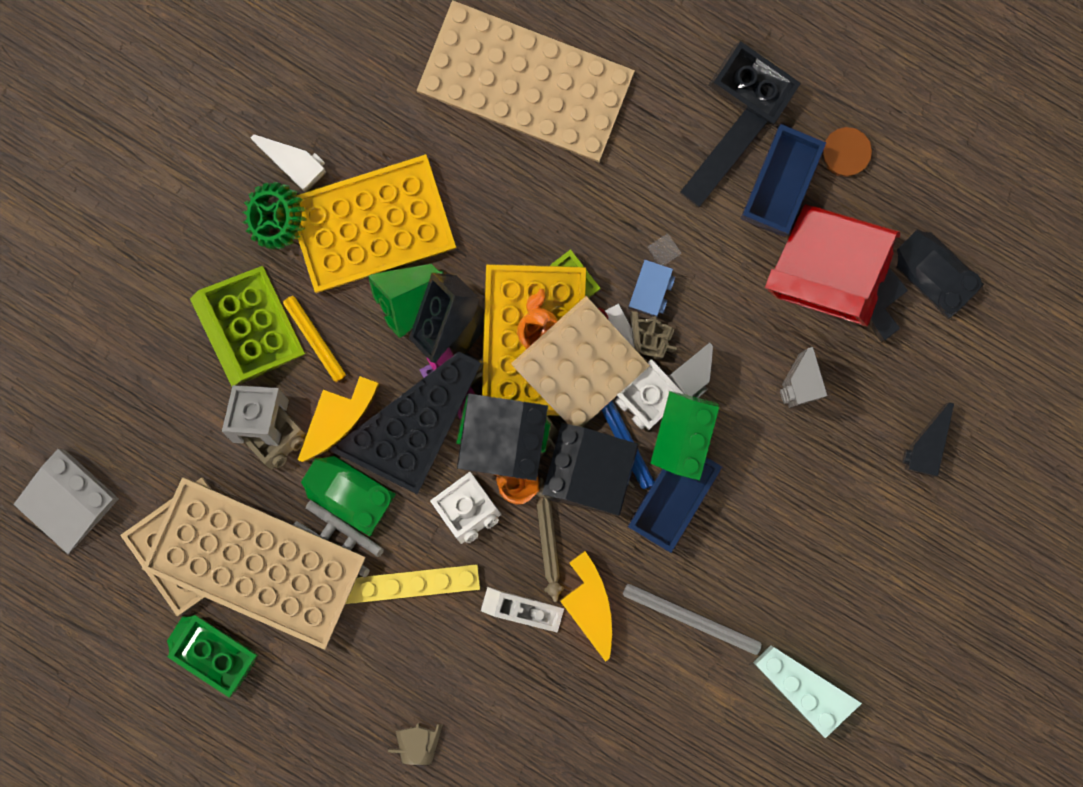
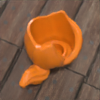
M539 289L537 294H533L528 298L526 304L528 313L519 322L517 328L518 338L526 349L559 321L552 312L541 308L545 301L544 289Z
M495 475L497 476L496 481L499 493L510 503L524 504L540 491L538 475L537 481Z

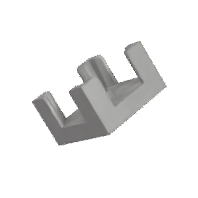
M233 385L222 432L233 443H244L240 436L260 437L267 445L279 446L281 434L274 425L279 406L286 411L289 400L279 388Z

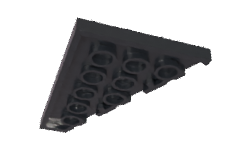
M460 350L337 443L331 451L418 494L483 361Z

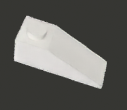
M258 135L251 137L252 141L305 193L326 173L322 167L325 162L315 153L311 156L305 150Z
M487 587L481 611L494 617L558 632L564 608Z

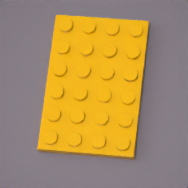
M426 154L296 196L303 199L300 207L306 208L302 212V216L306 220L301 221V225L305 229L298 231L300 236L298 240L315 293L366 278L371 274L385 272L457 249Z
M486 264L482 396L548 405L547 415L560 416L511 364L527 350L518 338L517 328L519 322L528 313L526 308L528 298L533 294H537L539 289H544L545 301L541 306L542 309L552 312L558 320L568 313L585 297L586 267Z

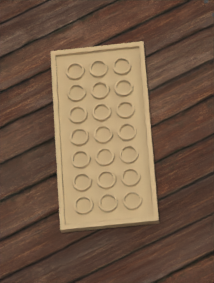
M452 0L418 85L417 93L599 163L635 70Z
M182 477L142 570L325 650L366 557Z

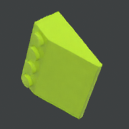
M263 266L200 289L190 298L231 386H238L305 354Z

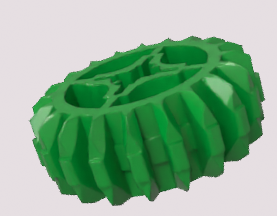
M273 182L255 188V192L248 194L251 201L244 202L248 208L242 213L247 216V219L242 223L248 224L249 227L245 232L252 234L251 240L258 241V245L261 247L282 249L286 245L293 244V239L300 238L298 231L305 229L301 225V221L306 220L302 216V212L306 208L300 207L303 199L296 197L297 191L290 190L289 185ZM273 196L279 198L277 202H268V200ZM279 228L281 230L276 235L270 233L271 229Z

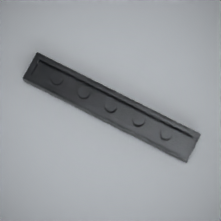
M745 110L680 191V194L699 208L768 121Z

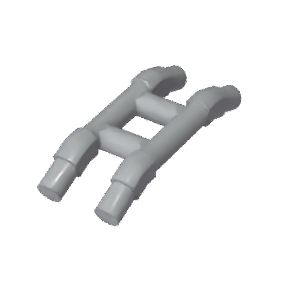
M313 501L308 502L306 509L328 523L322 533L319 535L298 521L293 524L326 540H329L335 529L348 536L342 547L352 550L354 545L358 543L377 557L383 553V548ZM362 565L359 575L365 578L369 574V569Z

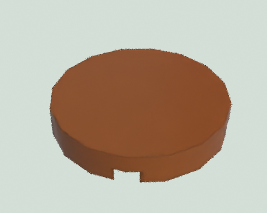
M850 127L837 129L825 141L826 145L822 152L824 162L827 168L838 176L849 177L857 175L870 162L872 154L870 141L858 129Z

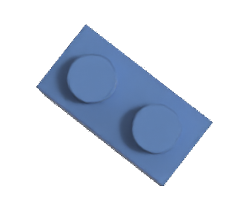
M644 260L628 309L651 317L657 316L658 313L663 314L667 300L663 299L666 289L671 291L675 276L671 275L673 269Z

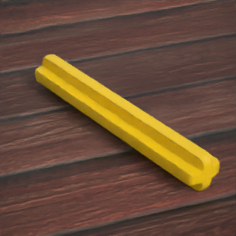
M294 296L283 301L284 306L335 382L343 379L346 376L345 372Z

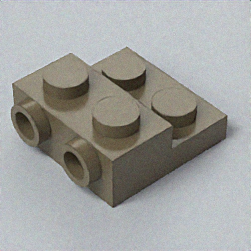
M280 406L274 425L281 434L279 446L267 445L260 437L240 436L257 457L271 470L274 467L279 468L283 466L287 461L286 456L292 450L297 451L301 449L307 436Z

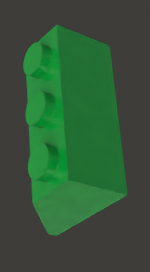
M669 391L651 464L680 476L700 480L719 404Z

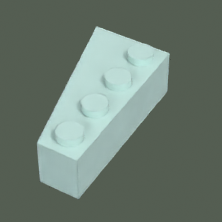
M770 646L753 662L824 738L832 733L862 704L773 646Z

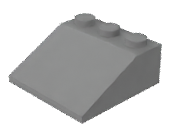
M57 449L39 469L13 505L67 554H70L119 498L65 449Z

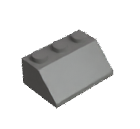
M813 347L798 354L782 384L783 389L780 390L782 401L784 404L788 403L789 408L827 396Z

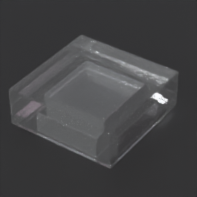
M668 233L647 247L656 262L662 266H665L682 254Z

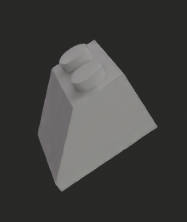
M711 343L707 344L669 376L670 380L685 395L698 398L708 390L705 385L710 382L713 352Z

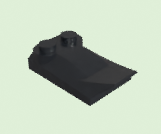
M917 229L897 249L898 263L896 268L947 319H950L984 285L979 275L971 271L932 232H923Z

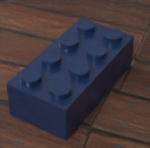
M780 124L740 219L786 238L826 142Z
M706 457L700 480L680 476L661 469L627 527L671 553L722 466Z

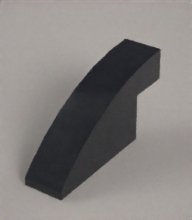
M890 267L884 282L879 284L877 290L878 299L869 322L871 329L880 342L885 341L900 329L885 308L908 291Z

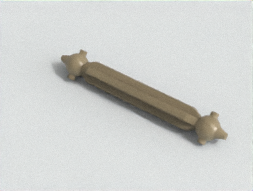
M539 478L540 491L536 494L539 497L537 511L545 578L549 582L544 591L552 597L554 602H557L558 596L564 590V587L558 583L560 574L551 501L542 495L545 482L543 478Z

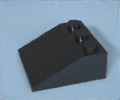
M468 394L457 469L537 481L548 405Z
M561 423L542 495L550 501L620 516L639 444L584 427Z

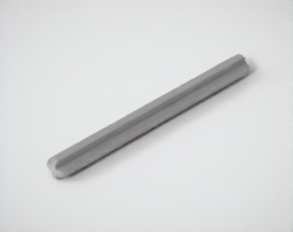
M627 584L623 591L624 597L752 654L757 655L761 649V642L631 584Z

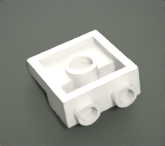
M652 359L648 362L650 366L622 392L617 394L618 398L615 400L624 412L629 409L634 414L632 420L641 430L644 427L649 430L663 417L669 391L684 394Z
M471 472L430 500L461 544L473 542L479 535L477 532L484 527L491 528L495 526L499 521L498 517L501 515Z

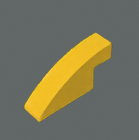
M359 377L352 399L323 390L298 460L307 462L328 451L349 434L367 412L380 384Z
M584 551L569 562L584 583L560 601L606 662L610 658L612 641L609 601L601 577L590 557Z

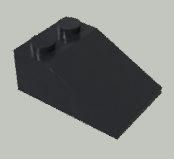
M740 41L733 46L708 86L728 100L774 125L801 83Z
M431 273L409 339L430 362L436 363L472 321L480 298L457 275Z

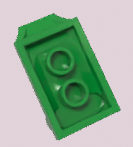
M335 456L315 458L301 481L308 499L368 536L373 534L396 496L391 490Z
M197 615L190 617L182 616L167 640L169 655L167 657L229 698L241 686L258 657V654L254 653L251 648L242 645Z

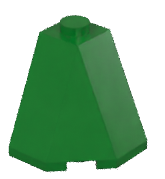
M432 264L375 273L368 276L372 295L376 303H380L381 309L386 315L384 319L388 327L399 338L406 335L413 328L431 273L444 274L442 271H438Z

